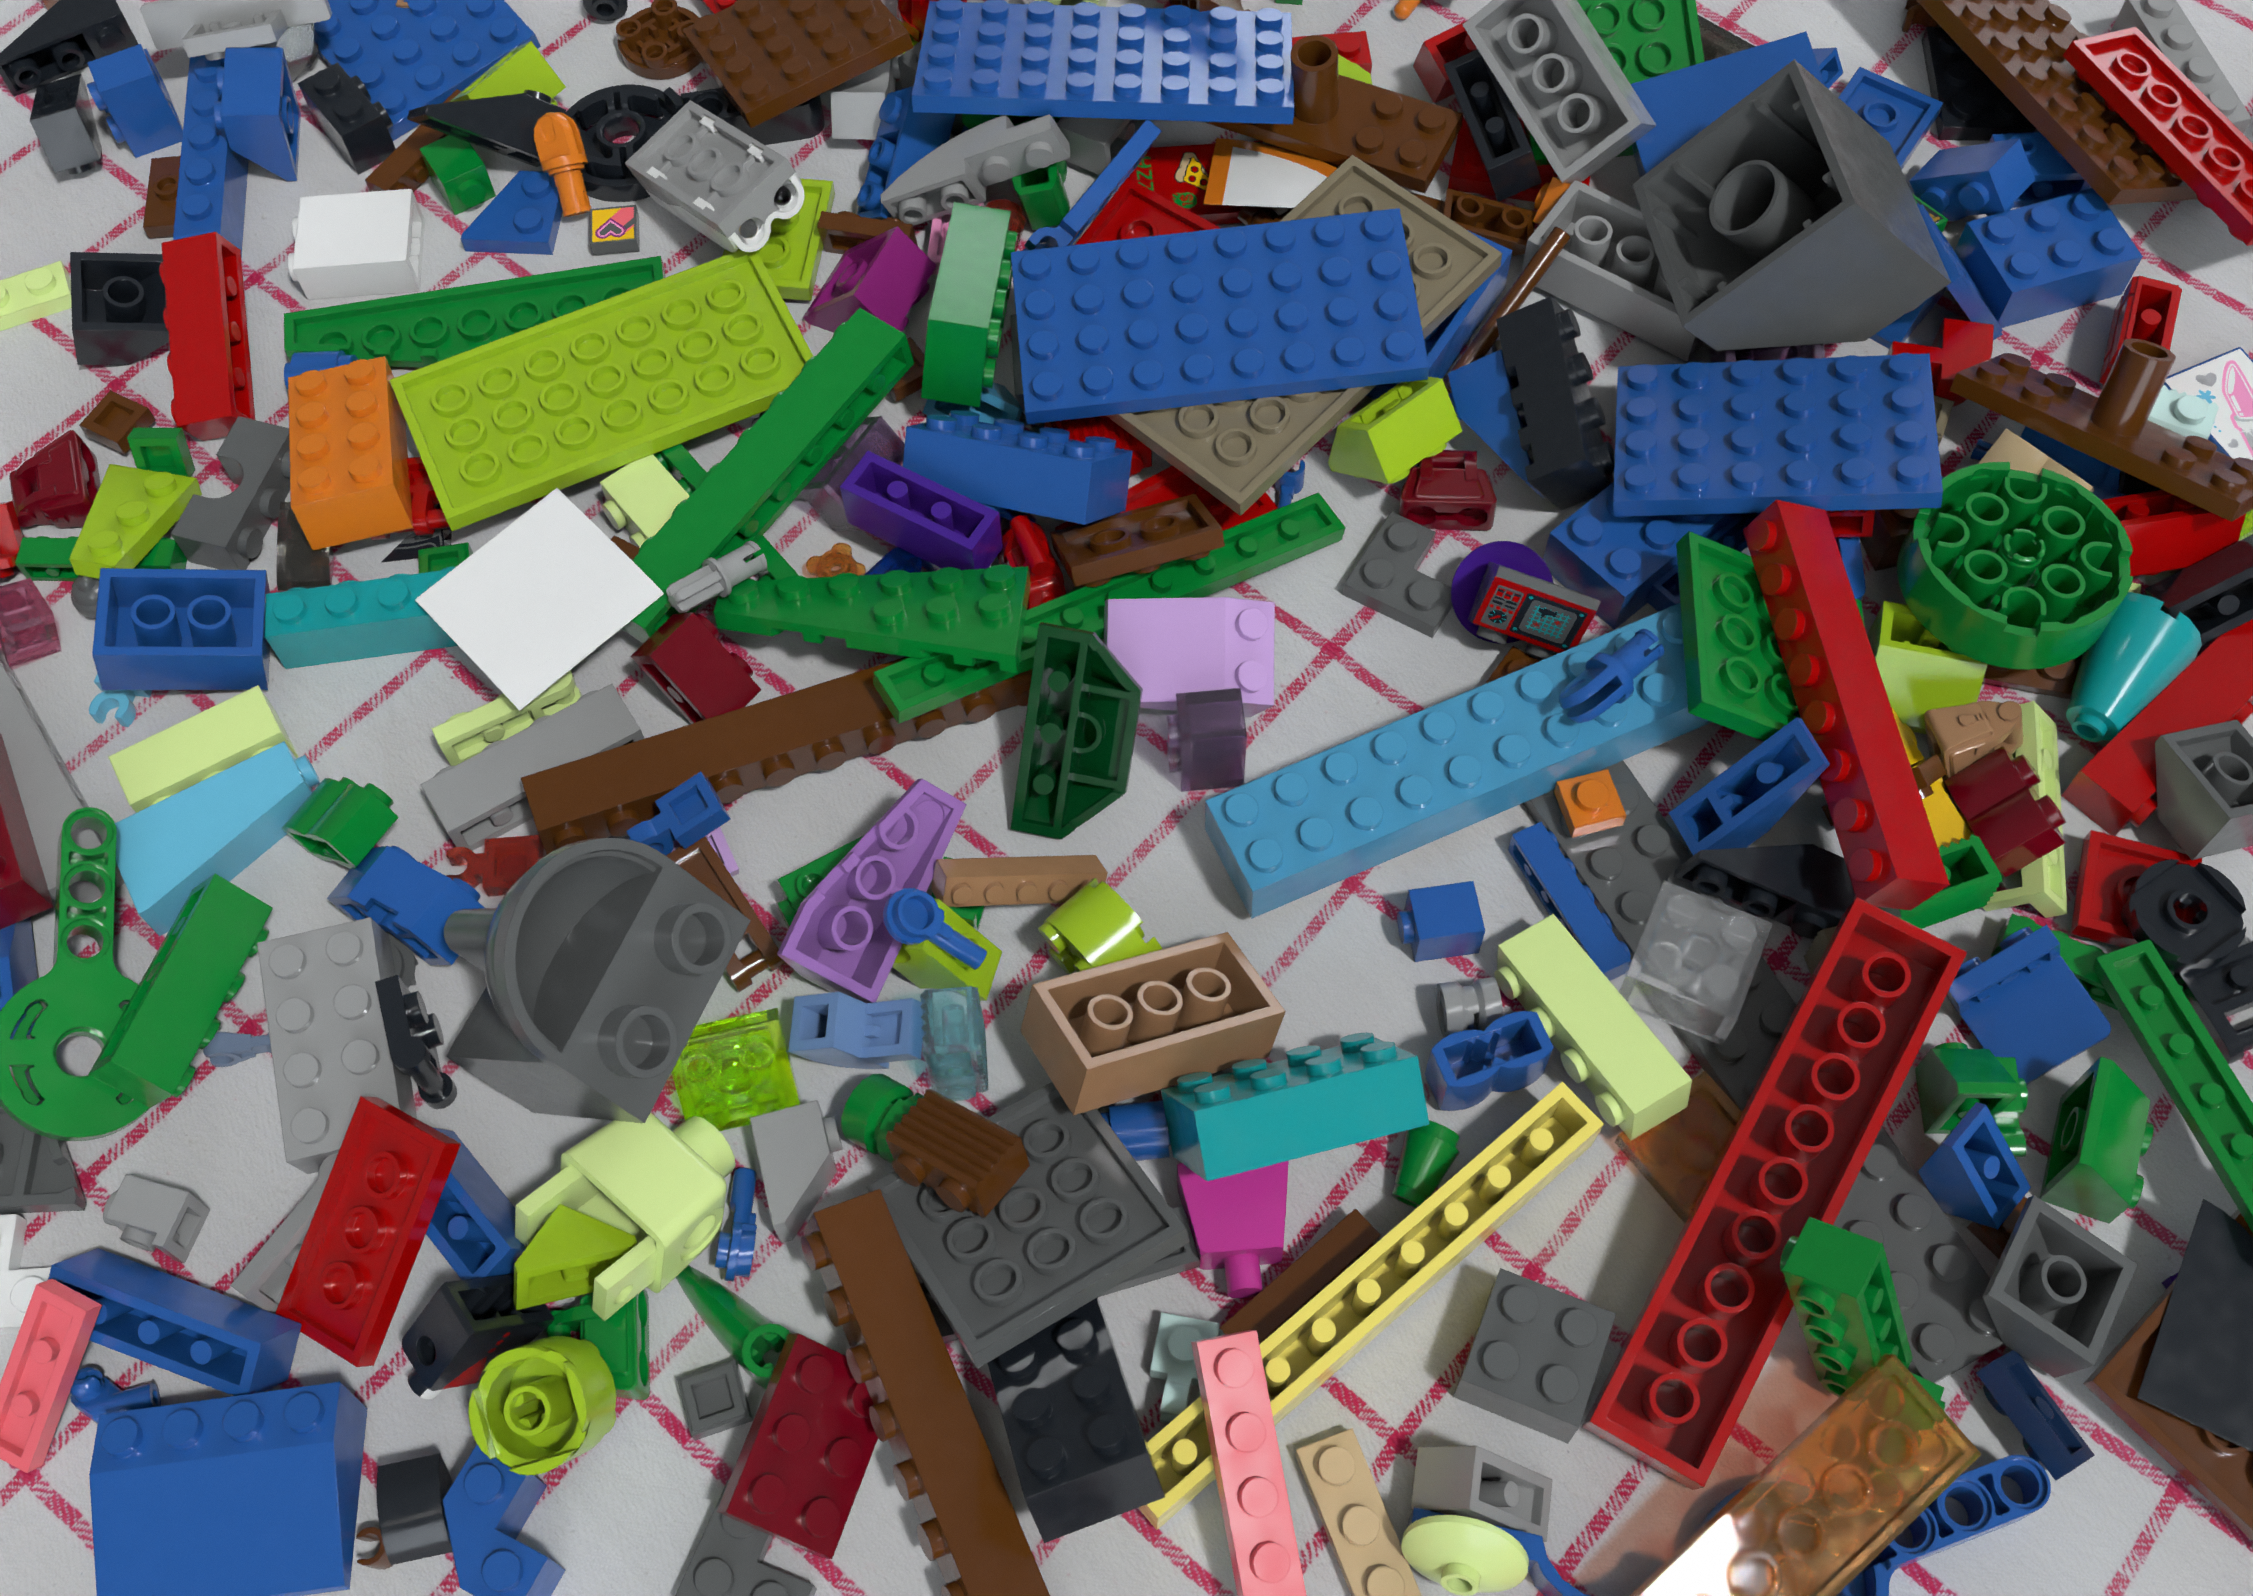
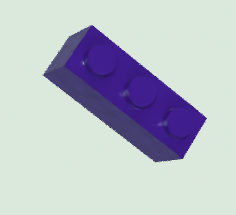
M871 451L865 453L840 486L847 523L940 568L954 567L960 570L987 569L1003 548L999 512Z

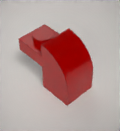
M1944 318L1931 346L1893 341L1887 355L1930 353L1933 394L1954 401L1953 407L1967 400L1949 391L1956 373L1990 360L1993 351L1994 325Z

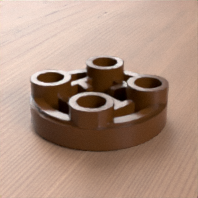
M654 0L651 7L635 13L630 18L619 21L616 26V33L623 63L636 75L655 80L676 78L690 72L701 61L688 45L682 30L693 25L699 17L692 11L677 6L676 0Z

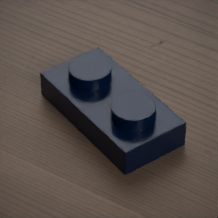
M2013 1350L1976 1372L1984 1383L1983 1391L1990 1404L2000 1414L2010 1418L2023 1436V1446L2029 1457L2037 1461L2044 1470H2048L2055 1481L2095 1456L2017 1352Z

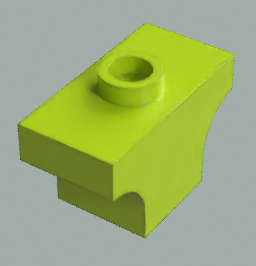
M934 899L938 907L944 911L943 922L987 951L983 963L974 970L935 944L925 940L917 945L902 944L892 967L920 989H943L957 993L969 1001H987L1002 951L940 899Z

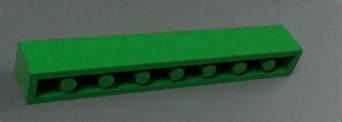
M860 307L847 322H843L837 327L832 339L816 356L811 357L804 364L801 373L787 389L774 397L769 409L752 427L747 428L740 435L737 444L725 458L709 469L704 481L688 499L681 501L675 507L671 518L662 528L641 545L638 554L632 561L664 594L621 628L622 630L644 643L673 614L679 613L668 601L666 589L670 584L702 568V563L707 558L712 557L717 560L743 546L744 543L750 540L757 543L913 366L914 360L905 333ZM702 604L685 613H695Z

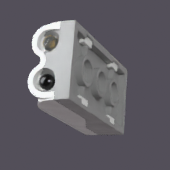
M691 100L625 162L629 170L657 204L730 252L740 249L750 253L762 248L769 239L771 222L775 218L784 220L796 215L805 199L802 182L785 157Z

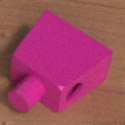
M1288 1161L1211 1181H1205L1184 1164H1177L1178 1194L1200 1258L1199 1268L1203 1270L1225 1268L1228 1297H1255L1263 1290L1260 1265L1282 1262Z

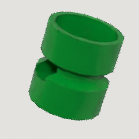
M872 1074L856 1086L846 1101L841 1117V1129L844 1137L874 1155L879 1154L882 1159L892 1163L894 1159L886 1142L887 1132L893 1131L895 1123L901 1122L903 1114H908L910 1107L916 1106L918 1098L924 1097V1095L920 1093L914 1095L911 1089L884 1074Z

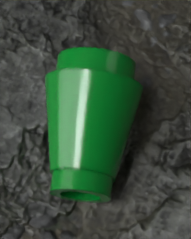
M1429 1120V1125L1406 1130L1394 1182L1395 1187L1391 1196L1413 1208L1420 1206L1433 1194L1460 1152L1456 1149L1460 1136L1451 1129Z

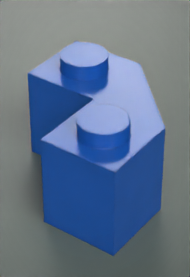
M397 846L373 847L356 869H350L327 897L331 903L353 921L371 917L385 932H390L430 966L452 965L459 956L448 947L444 938V926L448 917L460 909L485 908L478 902L481 898L480 894L471 885L458 878H453L452 880L416 861L409 853Z
M476 1444L442 1500L459 1586L473 1596H551L566 1570L549 1557L516 1540L547 1485L535 1475H520L509 1471L511 1469L509 1466L503 1464L497 1458L490 1459Z

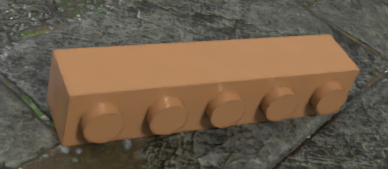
M1096 855L936 859L931 890L936 899H940L948 907L1065 903L1093 878H1096L1098 883L1101 881L1106 883L1108 872Z

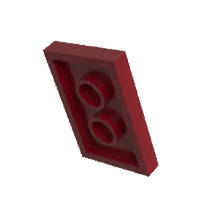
M799 1333L788 1334L717 1509V1512L826 1559H832L878 1440L869 1414V1407L874 1404L865 1382L858 1384L852 1376L845 1355Z

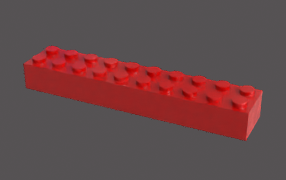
M1856 897L1841 917L1582 1425L1583 1428L1691 1490L1705 1487L1794 1306L1793 1301L1790 1299V1292L1784 1274L1780 1269V1260L1784 1247L1790 1237L1800 1236L1809 1217L1831 1225L1834 1224L1967 954L1966 951Z

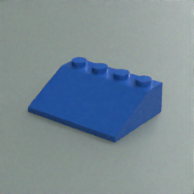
M1807 31L1631 84L1657 125L1632 144L1639 177L1641 178L1794 59L1825 86Z
M341 1382L99 1414L89 1473L97 1596H305L350 1590L368 1408Z

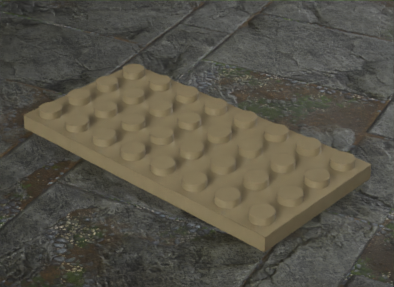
M1352 155L1279 222L1400 208L1423 337L1425 339L1501 266L1502 253ZM1376 385L1107 415V417L1241 516Z

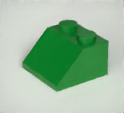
M2100 1056L2060 1097L2039 1199L2046 1203L2108 1224L2127 1208L2133 1209L2137 1205L2144 1185L2143 1176L2137 1174L2139 1158L2146 1154L2154 1132L2153 1124L2147 1122L2151 1100L2113 1060Z

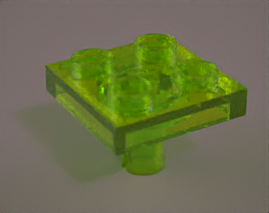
M778 1008L696 1025L671 1072L685 1121L690 1117L698 1116L710 1122L718 1131L750 1125L751 1117L802 1104Z

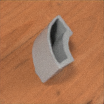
M903 53L832 88V139L876 140L881 120L879 118L880 107L887 94L895 92L896 79H900L898 58Z

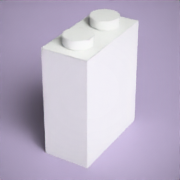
M400 189L300 197L298 217H293L292 219L295 248L294 253H289L288 268L292 280L299 281L308 300L420 291L425 219L413 190Z

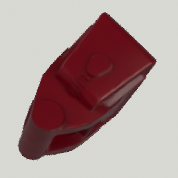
M69 430L36 452L32 458L26 460L17 470L9 474L12 501L21 527H30L35 524L55 525L59 528L83 527L101 485L96 456L74 430Z
M1443 450L1435 456L1424 458L1417 463V467L1411 468L1400 494V516L1428 529L1488 531L1493 527L1497 498L1486 471L1477 469V451Z

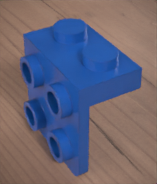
M2047 924L2035 932L2030 927L2014 932L2000 943L1999 946L2003 951L1982 962L1980 957H1974L1961 964L1947 993V998L1982 1048L1989 1049L1995 1057H2015L2018 1078H2023L2027 1085L2105 1040L2111 1032L2109 1021L2061 957L2060 942Z

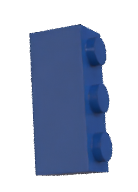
M434 1128L461 1143V1146L426 1235L461 1280L514 1274V1263L526 1249L515 1237V1207L454 1131Z

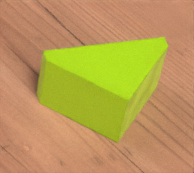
M558 1205L514 1263L513 1302L516 1311L592 1293L594 1290V1279L638 1244L635 1236L567 1206Z

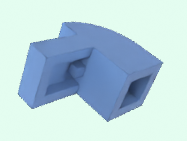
M841 992L794 997L788 1052L818 1063L855 1069H889V1062L921 1059L926 1004L913 998L865 1003Z

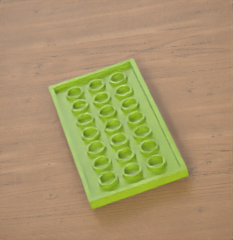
M738 250L390 379L389 381L451 531H455L546 496L556 488L559 490L764 412L769 409L774 397L778 393L785 391L801 373L804 364L813 357V354L758 252L749 253Z

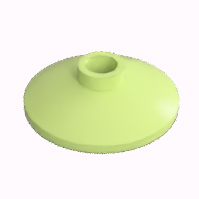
M1434 1515L1414 1521L1403 1533L1401 1549L1407 1562L1420 1574L1441 1584L1443 1588L1451 1593L1469 1596L1476 1593L1506 1591L1519 1585L1527 1576L1529 1558L1524 1547L1512 1535L1485 1521L1459 1515Z

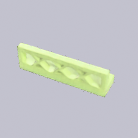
M2035 701L2019 704L2022 709L2024 740L2021 747L2017 748L2012 756L2017 758L2023 754L2028 759L2041 779L2040 783L2033 786L2039 798L2046 794L2049 795L2062 814L2056 723ZM2061 825L2058 827V829L2063 836V828ZM2064 845L2021 868L2022 887L1998 892L1996 889L1987 905L1982 907L1986 911H1992L2030 903L2045 918L2068 914Z

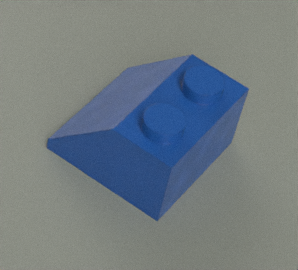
M283 47L225 48L224 67L217 68V85L222 96L221 101L214 102V118L217 129L225 130L230 149L286 181H297L301 113Z

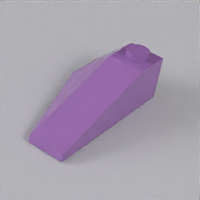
M917 779L801 902L777 955L803 978L830 992H841L865 1003L876 1002L903 944L889 934L884 924L883 910L885 903L892 894L904 888H915L927 892L933 879L936 859H942L967 804L928 781Z

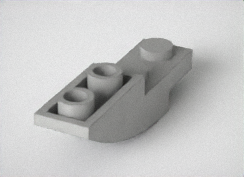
M1050 114L1017 126L1013 125L1007 115H1002L959 134L917 161L881 194V203L893 218L913 226L952 213L954 202L971 205L986 202L985 186L1071 158L1070 143Z

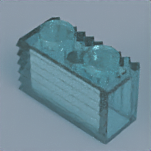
M969 986L925 990L920 995L922 1002L920 1006L922 1011L921 1020L923 1024L921 1030L924 1047L922 1052L932 1090L952 1101L968 1100L975 1097L976 1093L989 1090L986 1032L978 988Z

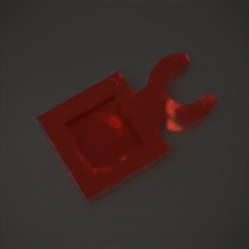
M539 835L485 839L484 853L475 854L466 847H455L447 850L446 857L452 866L467 865V868L459 875H447V877L452 880L453 878L461 879L473 888L483 883V889L488 897L502 896L507 893L510 887L524 873L544 857V846Z

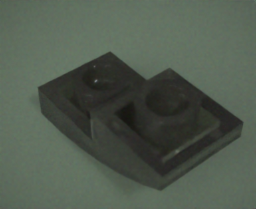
M280 502L276 566L278 591L289 590L295 587L314 588L332 585L334 568L332 546L313 551L291 508V502Z

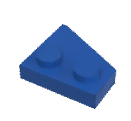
M519 171L462 233L461 242L465 252L553 255L563 212L554 177L549 176L548 173H543V171Z

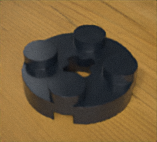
M2169 859L2150 866L2131 886L2127 901L2121 909L2122 921L2129 928L2137 943L2148 939L2151 940L2170 971L2187 973L2192 969H2205L2217 965L2226 959L2245 937L2246 927L2243 929L2244 922L2242 914L2246 911L2244 899L2232 881L2217 869L2202 863H2198L2195 867L2177 864L2180 859ZM2173 904L2181 910L2188 906L2196 912L2192 919L2194 924H2188L2180 920L2175 914L2176 911L2173 908Z

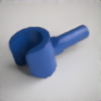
M1300 460L1299 470L1286 472L1274 483L1276 490L1279 491L1278 508L1291 504L1294 494L1302 490L1305 475V462L1303 460Z

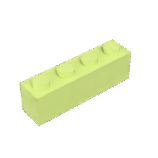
M1554 914L1498 945L1497 970H1495L1494 974L1500 989L1509 999L1517 998L1526 1011L1537 1012L1550 1041L1561 1053L1560 1057L1565 1070L1576 1083H1585L1595 1096V1103L1601 1116L1610 1126L1615 1127L1618 1125L1631 1141L1687 1108L1692 1079Z

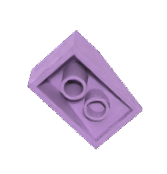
M1229 597L1107 599L1105 601L1104 644L1142 687L1140 708L1252 717L1274 706L1275 602Z

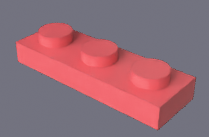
M54 1279L36 1284L0 1382V1459L25 1473H29L44 1464L102 1304Z

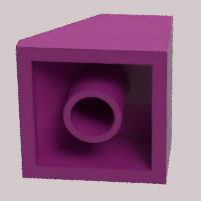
M896 226L845 251L803 316V319L810 325L834 333L841 323L847 322L860 307L902 332L909 322L906 315L910 308L928 292L930 284L927 281L937 265Z

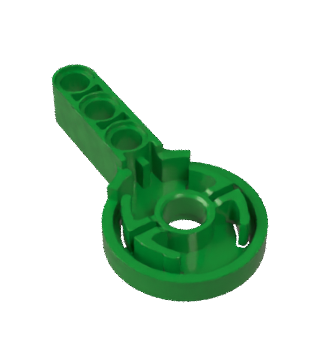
M93 807L80 808L69 814L63 823L58 839L53 968L46 975L20 989L0 1011V1106L13 1120L26 1129L41 1136L62 1141H89L112 1135L133 1124L150 1109V1107L135 1099L131 1101L133 1098L122 1094L116 1100L121 1093L120 1091L90 1075H70L62 1070L56 1059L58 1046L64 1040L74 1036L89 1037L96 1041L101 1049H103L128 1004H124L122 1008L119 1005L122 1002L128 1003L138 987L137 983L124 977L116 969L113 962L117 830L115 822L109 814ZM80 828L93 829L99 833L103 844L93 849L82 848L73 841L71 833ZM78 881L91 882L100 890L101 898L92 903L79 902L70 894L69 886ZM75 935H88L98 943L99 953L89 958L75 956L69 950L67 940ZM34 1002H44L47 1006L45 1009L40 1003H36L27 1010L25 1018L18 1026L13 1039H10L16 1024L24 1015L26 1008ZM35 1022L30 1033V1037L34 1039H27V1033L33 1025V1023ZM27 1072L36 1092L44 1100L40 1105H38L40 1099L35 1095L26 1078L25 1073Z

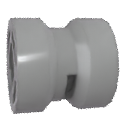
M1495 977L1476 979L1470 986H1460L1457 982L1438 983L1436 986L1437 1015L1444 1038L1464 1030L1477 1029L1484 1031L1493 1021L1503 1016L1500 990Z

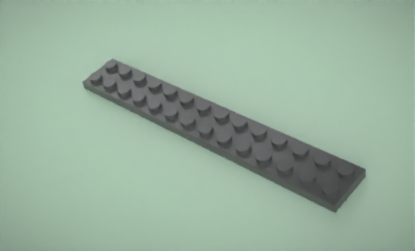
M1624 761L1599 770H1609L1627 815L1623 826L1572 838L1554 790L1524 802L1523 805L1535 823L1542 822L1547 831L1550 830L1555 834L1560 851L1565 858L1568 857L1573 862L1576 868V876L1582 885H1587L1590 888L1600 913L1603 912L1608 916L1612 924L1613 933L1619 941H1623L1627 945L1631 955L1630 963L1738 1120L1796 1007V1003L1719 896L1699 893L1691 884L1673 877L1675 869L1690 859L1691 855ZM1882 1126L1833 1225L1883 1243L1913 1357L1907 1371L1937 1383L2004 1345L1982 1297L1990 1277Z

